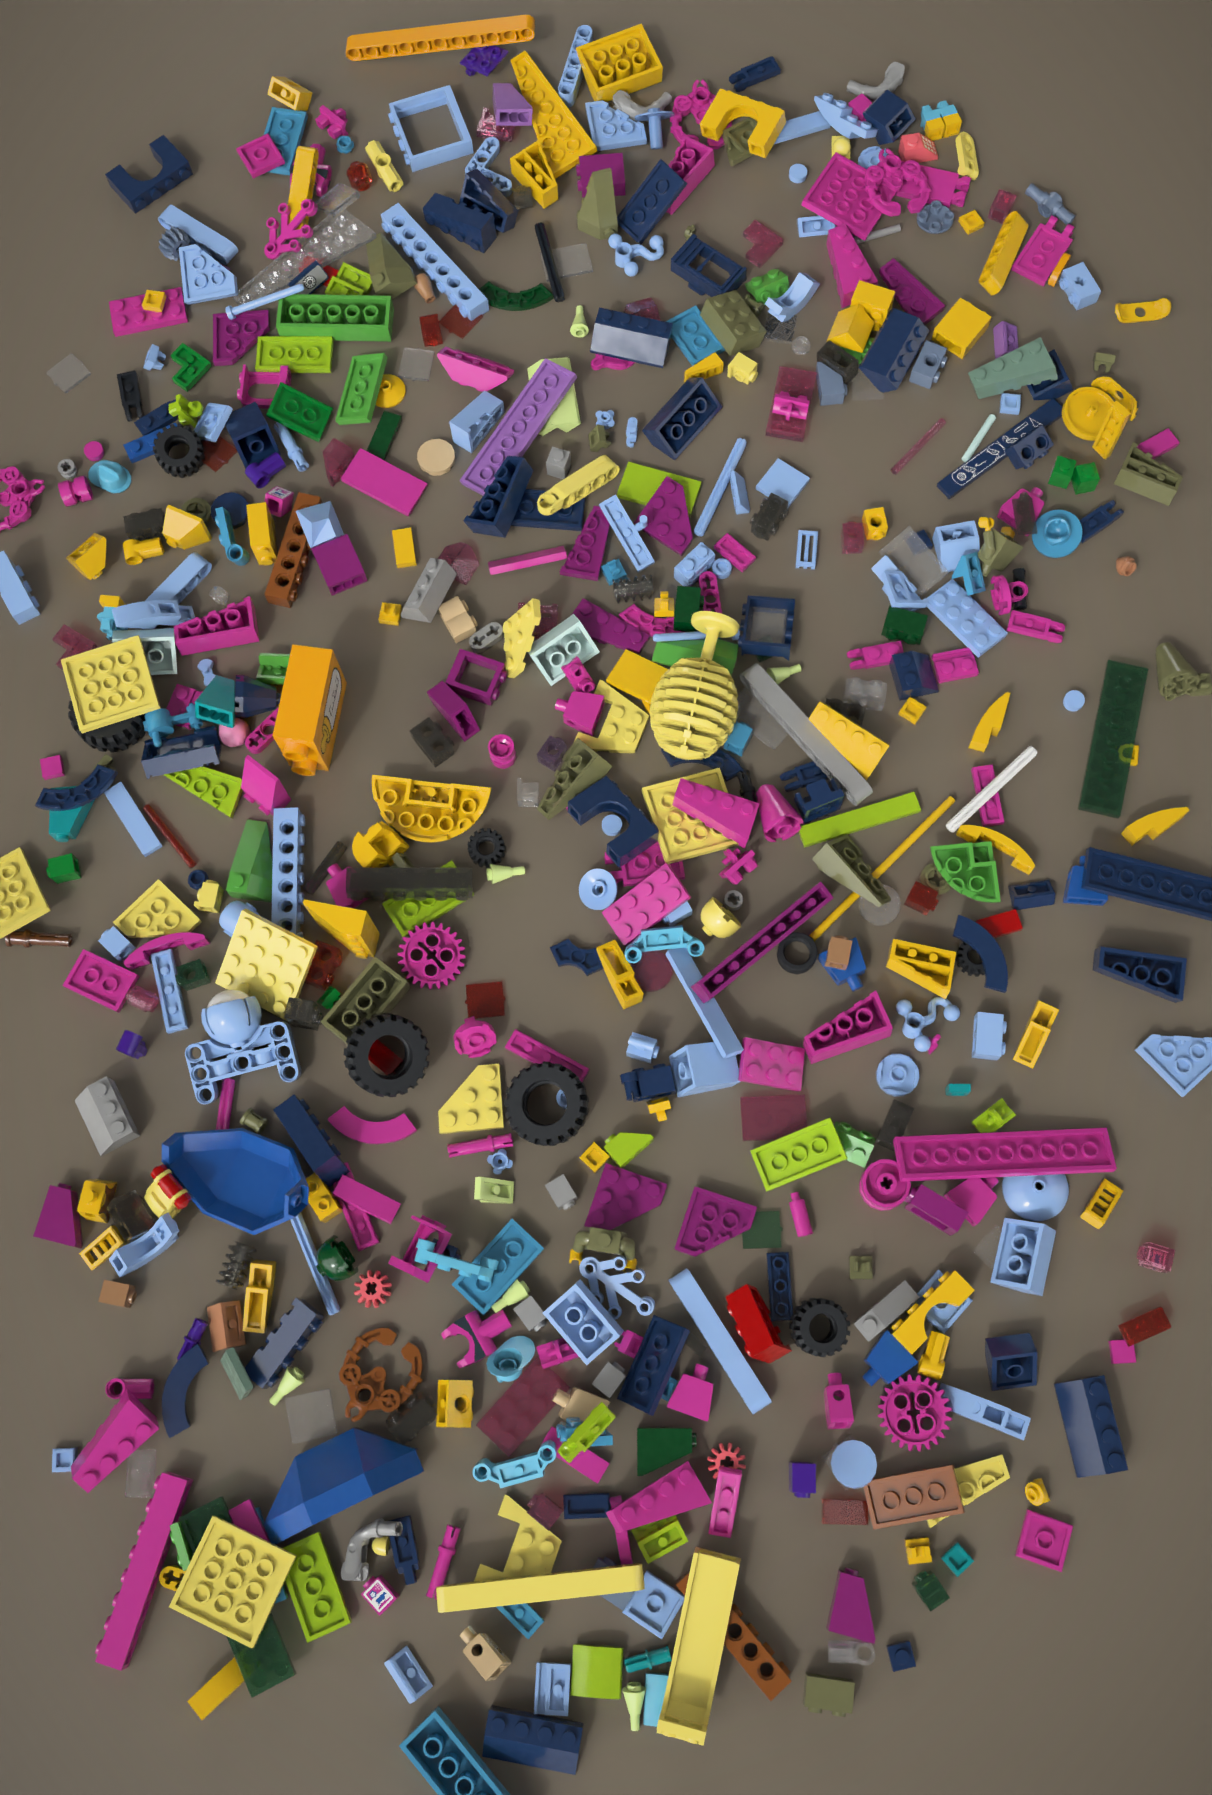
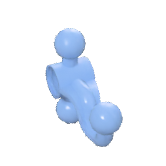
M617 233L610 235L608 239L609 246L615 249V264L620 268H624L625 274L630 277L637 275L639 270L638 265L631 261L632 258L642 256L649 261L660 259L664 254V241L659 235L652 236L649 241L650 247L657 250L655 253L650 252L640 244L630 245L627 242H623L622 237Z
M942 997L931 999L928 1003V1016L912 1012L913 1007L909 1000L901 999L896 1004V1011L905 1018L902 1032L907 1038H915L914 1046L918 1051L926 1052L931 1047L930 1039L923 1035L921 1031L923 1027L933 1023L936 1019L937 1005L944 1007L943 1014L947 1020L955 1021L959 1018L960 1009L948 999H943Z

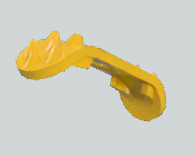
M1166 298L1152 302L1115 304V313L1121 323L1159 320L1168 316L1171 311V302ZM1143 308L1145 316L1138 317L1135 314V309Z
M1099 377L1092 381L1091 387L1107 392L1115 400H1118L1131 413L1129 421H1133L1138 408L1137 401L1131 394L1110 377ZM1117 391L1122 393L1123 398L1118 396Z

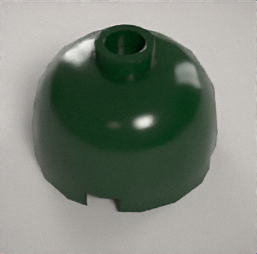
M333 1235L321 1244L317 1252L319 1264L316 1265V1268L323 1277L326 1275L334 1281L346 1280L358 1272V1267L354 1269L352 1264L355 1262V1259L343 1241L338 1243L335 1240L338 1236Z

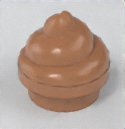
M1121 557L1116 560V570L1120 575L1130 576L1136 570L1137 564L1132 557Z

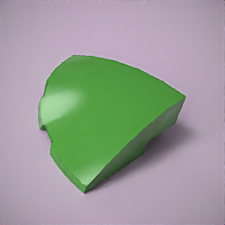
M991 841L930 847L938 872L941 873L942 877L954 890L973 900L989 903L1001 902L996 861L993 858Z

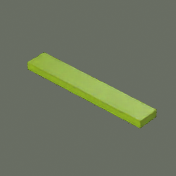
M911 792L803 825L799 835L805 848L920 813L921 808L915 792Z

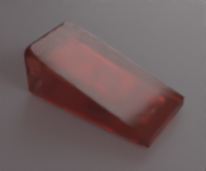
M1157 1307L1118 1325L1128 1347L1170 1329L1171 1324L1163 1308Z
M822 1499L821 1523L868 1525L867 1501Z

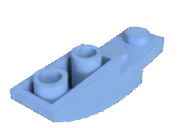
M823 93V95L814 97V101L823 117L841 135L848 139L876 137L878 130L872 127L871 123L860 121L856 115L851 114L853 108L847 106V102L835 100L833 95L829 93Z
M177 600L142 601L112 609L116 627L155 629L156 625L176 626L195 618L192 606L178 605Z
M944 1383L940 1384L938 1391L945 1390L942 1398L950 1399L945 1406L952 1408L953 1411L951 1412L1020 1440L1025 1439L1031 1420L1030 1417Z

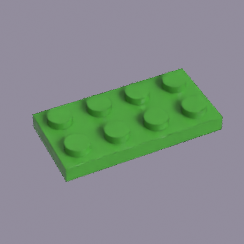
M385 353L352 357L335 420L339 425L371 422L388 359Z

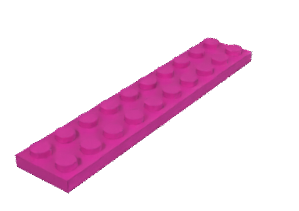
M1107 1128L902 1136L893 1139L900 1182L1114 1172L1117 1169Z

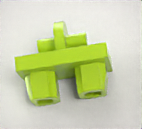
M178 394L176 395V402L169 403V414L173 417L178 415L179 422L183 426L190 424L195 428L198 423V416L203 414V405L199 401L189 402L183 395Z
M1001 1098L971 1123L979 1133H994L1016 1116V1114Z

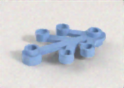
M620 1255L615 1259L599 1261L592 1256L586 1257L580 1263V1273L588 1279L592 1294L600 1298L601 1304L604 1301V1296L599 1291L598 1279L605 1284L610 1307L608 1312L614 1320L618 1319L622 1314L616 1292L636 1305L637 1311L641 1315L647 1316L654 1311L655 1301L650 1296L640 1297L621 1284L631 1281L641 1283L646 1276L643 1269L637 1268L633 1272L610 1276L603 1270L611 1268L623 1270L627 1265V1259L624 1256ZM618 1259L623 1261L622 1267L617 1265L616 1261ZM587 1265L593 1266V1272L587 1270ZM635 1273H641L642 1279H637ZM641 1304H647L648 1310H643ZM612 1309H617V1316L612 1314Z

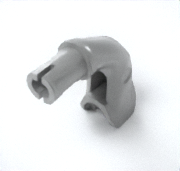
M898 62L891 63L885 72L883 82L879 86L863 85L850 80L846 91L857 96L862 93L869 100H876L885 90L893 93L898 85L900 86L903 82L904 65Z
M619 90L613 95V109H619L629 115L631 120L637 122L635 116L647 113L648 109L660 108V111H664L667 105L672 102V96L668 92H664L657 101H653L651 105L644 107L631 100V96L628 93Z
M379 1518L356 1531L350 1538L346 1559L342 1564V1580L366 1581L369 1576L367 1549L370 1539L373 1537L400 1536L403 1530L402 1523L384 1521V1519Z

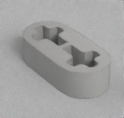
M491 622L474 633L469 639L471 650L475 653H482L499 642L504 636L502 626L497 622ZM491 630L498 631V634H491ZM475 641L482 642V645H475Z

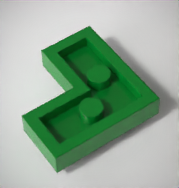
M184 343L170 355L174 362L182 366L172 377V380L186 392L212 367L210 361Z

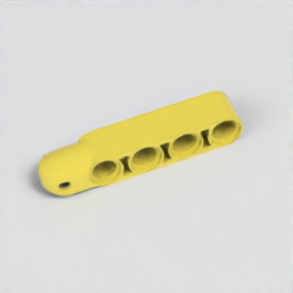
M607 455L598 457L540 495L537 501L538 511L542 515L549 516L562 508L566 509L614 479L619 473V466Z

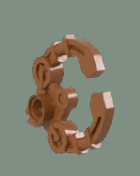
M389 1328L374 1329L361 1337L357 1336L351 1350L348 1349L346 1352L347 1355L343 1367L340 1369L339 1378L344 1386H347L350 1401L345 1408V1417L350 1418L353 1407L359 1409V1414L351 1418L352 1422L362 1419L366 1412L382 1409L383 1412L389 1414L396 1412L404 1402L414 1395L413 1391L418 1383L421 1384L423 1381L421 1379V1354L418 1347L410 1342L401 1350L404 1359L412 1364V1370L408 1375L411 1379L406 1387L401 1385L398 1392L392 1389L384 1390L387 1374L382 1367H375L369 1373L362 1375L361 1369L356 1365L357 1361L360 1360L359 1352L363 1346L368 1348L369 1344L375 1341L384 1346H392L397 1334ZM364 1390H369L371 1392L370 1399L366 1402L360 1401V1393Z

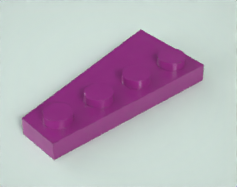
M894 258L880 268V276L889 290L895 291L894 297L904 312L919 317L924 325H926L944 310L945 305Z
M594 506L583 526L581 534L578 535L572 551L569 552L564 566L559 571L560 575L598 581L610 524L600 507Z
M584 598L572 613V615L574 614L580 620L591 639L597 640L599 643H608L615 645L616 648L627 649L633 653L640 654L650 639V635Z

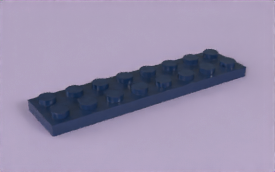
M1092 847L1086 850L1082 889L1212 921L1211 877Z

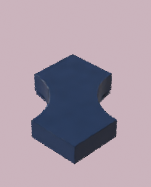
M569 939L550 947L558 967L566 965L575 966L581 969L586 976L604 969L596 948L589 950L580 949L573 945Z

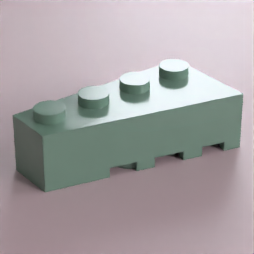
M1041 337L968 373L978 399L1002 394L1010 389L1018 390L1021 389V386L1029 384L1034 386L1041 384V381L1058 379L1056 367Z

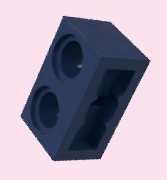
M1043 425L1027 432L1004 449L1015 469L1022 467L1027 469L1035 463L1034 459L1047 455L1049 453L1048 449L1054 444Z

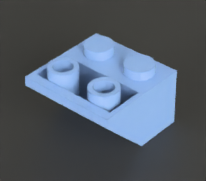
M975 520L935 528L932 540L941 573L955 571L961 556L979 552L980 543Z

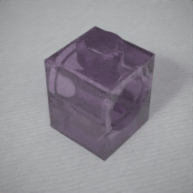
M549 736L537 753L538 762L555 772L568 750L566 742L559 737L555 739ZM555 749L558 750V753L551 755L549 751Z

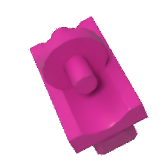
M322 105L319 108L321 114L315 119L317 126L321 130L330 126L327 131L334 140L340 135L348 136V132L345 130L348 121L346 111L342 108L331 111Z
M781 391L780 394L775 395L772 413L785 415L787 421H790V417L806 420L810 401L807 396L800 395L795 398L790 397L788 392Z
M576 656L570 663L561 667L575 691L589 693L594 690L596 685L579 657Z
M738 848L733 852L726 849L724 851L726 858L722 860V863L725 866L729 862L731 864L719 873L721 878H727L733 885H736L744 878L738 871L741 866L748 873L758 867L757 862L753 858L755 853L752 849L750 851L746 850L738 858L736 856L741 853Z
M564 1338L536 1347L543 1369L579 1358Z

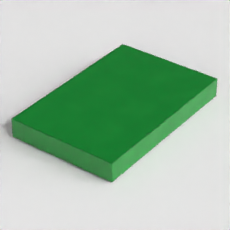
M280 382L266 417L319 442L333 408Z

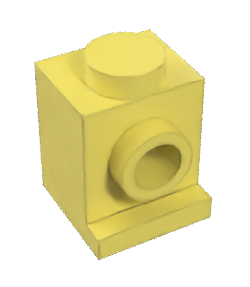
M738 352L728 365L727 377L731 378L734 376L736 380L747 385L750 382L753 383L758 375V363Z
M206 880V882H203L202 888L198 890L197 899L199 902L194 901V906L199 911L219 913L224 889L218 882Z

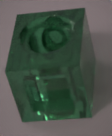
M201 959L176 967L178 973L175 975L177 984L186 991L211 983L206 965ZM195 972V977L188 980L189 973Z
M923 1570L914 1577L915 1581L911 1584L929 1611H933L950 1599L932 1571L926 1572V1570Z

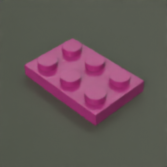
M83 949L62 986L119 1013L140 976Z
M747 1037L743 1038L742 1047L744 1050L741 1053L738 1081L797 1092L801 1091L804 1048Z

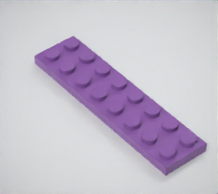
M545 358L460 479L461 484L484 496V489L494 481V475L506 457H522L577 379L576 373Z

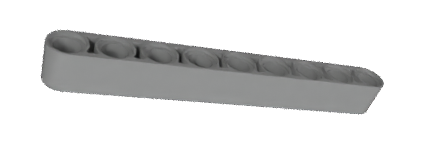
M753 664L739 675L744 686L816 763L829 779H834L838 789H842L845 797L853 805L857 806L873 793L868 782L813 725L809 718L759 664Z

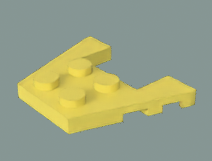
M599 680L594 694L603 695L605 702L612 704L598 738L578 732L575 740L579 738L595 752L635 753L648 723L649 715L603 680Z
M505 1495L498 1516L520 1524L503 1572L480 1564L474 1582L552 1572L562 1541L550 1530L546 1529L545 1526L543 1527L537 1522L534 1517H531L512 1498Z

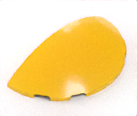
M372 775L373 798L377 802L381 811L380 814L386 823L409 839L427 843L447 841L470 829L484 812L492 789L488 787L452 783L444 784Z

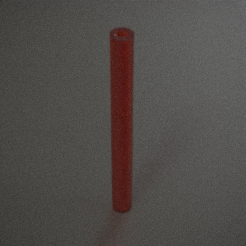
M145 805L143 810L190 869L195 867L196 862L151 805Z

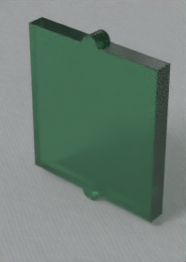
M779 1211L755 1213L751 1229L742 1233L743 1249L782 1248L781 1231L783 1228L780 1227Z

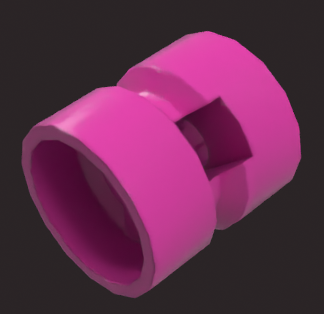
M85 475L74 478L73 482L70 480L58 482L59 492L66 507L76 505L79 500L81 502L93 500V493Z
M504 734L495 735L490 739L488 750L493 765L501 769L511 767L516 761L513 740Z

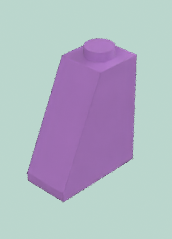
M493 83L492 101L496 126H532L533 108L511 83Z

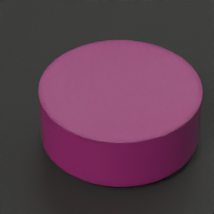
M91 441L85 445L84 454L87 459L99 461L103 458L105 451L99 442Z

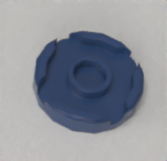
M224 493L214 500L211 506V516L215 521V516H217L215 509L224 507L230 512L233 529H237L246 523L248 518L246 505L248 503L238 493Z

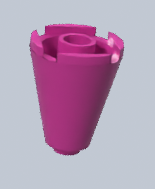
M764 784L760 786L756 792L757 803H760L758 808L765 838L770 842H776L775 839L782 838V840H786L800 831V824L804 822L802 817L774 785Z

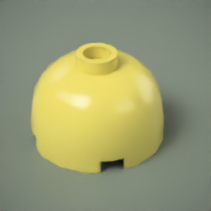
M714 897L702 908L700 914L701 921L704 924L702 929L710 937L715 935L718 938H727L741 927L737 918L729 910H726L723 904Z

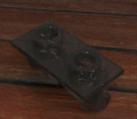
M1023 492L1018 499H1012L1017 535L1037 534L1032 498H1030L1028 493Z

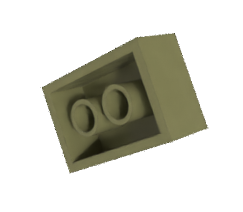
M737 290L707 298L700 313L702 319L729 356L758 348L767 332Z

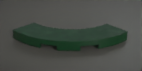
M490 281L479 288L487 298L488 305L507 311L534 309L554 299L553 294L542 283L531 289L520 291V293H510L508 290L493 285Z

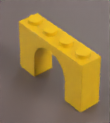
M720 88L700 122L702 136L718 141L723 130L732 120L738 117H751L758 123L748 139L749 152L766 158L786 124L785 111L779 107H773L762 101L758 102L747 96H741L730 90Z

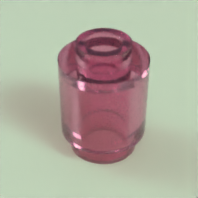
M136 985L133 988L131 987L126 993L127 1004L144 1012L149 1011L152 1013L158 1006L159 997L143 987Z

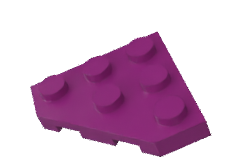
M269 310L246 311L237 314L236 318L232 320L229 319L227 313L213 314L214 366L234 365L257 343L258 336H264L270 331Z
M666 476L634 521V525L640 522V516H647L648 525L642 531L682 556L693 541L684 489L682 485Z
M605 1163L584 1226L613 1230L661 1206L667 1184Z
M694 1186L674 1250L696 1257L750 1230L757 1207Z

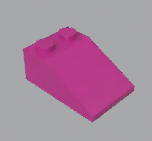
M247 755L245 757L241 788L245 793L244 797L250 803L256 802L260 805L258 808L265 815L271 814L274 816V808H285L291 801V798L275 775Z

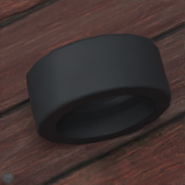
M795 932L789 934L778 945V963L782 969L792 974L807 972L812 968L817 958L816 943L805 933ZM791 942H802L807 946L810 954L805 963L794 965L785 958V948Z

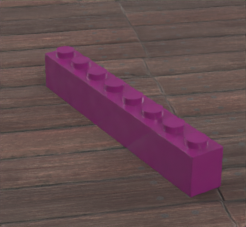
M820 881L691 986L692 990L703 1003L711 1000L834 897Z

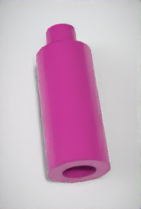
M799 1192L791 1193L792 1202H789L797 1236L804 1237L813 1234L805 1200L800 1199Z

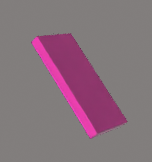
M361 448L341 477V481L408 517L428 487L426 482Z

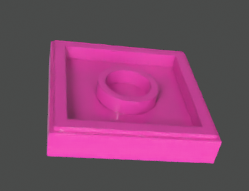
M268 133L236 148L239 157L253 179L285 164L284 158Z
M1027 1509L1015 1556L1062 1572L1073 1525Z

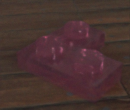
M756 220L743 231V237L755 244L746 253L745 258L758 268L783 245L781 237Z
M65 624L52 639L56 644L66 649L65 653L56 663L57 667L62 670L61 659L97 648L93 641Z

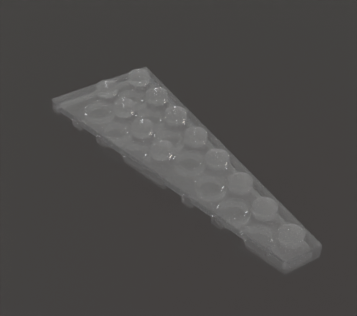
M339 206L313 228V235L310 238L302 237L298 240L301 243V250L299 252L282 253L238 290V295L232 296V298L238 305H242L289 287L288 283L313 261L316 260L323 268L377 238L376 234L343 207Z

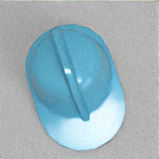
M99 461L88 472V478L91 483L111 493H121L131 484L129 471L114 461Z
M525 1336L512 1337L488 1357L487 1369L496 1376L498 1382H510L519 1378L523 1368L531 1361L535 1354L533 1341Z

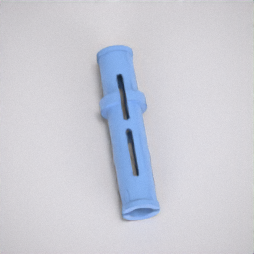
M276 422L274 429L286 447L288 457L293 460L299 472L307 470L306 468L309 467V464L303 456L301 447L297 446L288 428Z

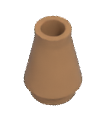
M425 273L415 276L417 284L414 285L415 289L424 298L426 303L433 302L436 297L430 277Z

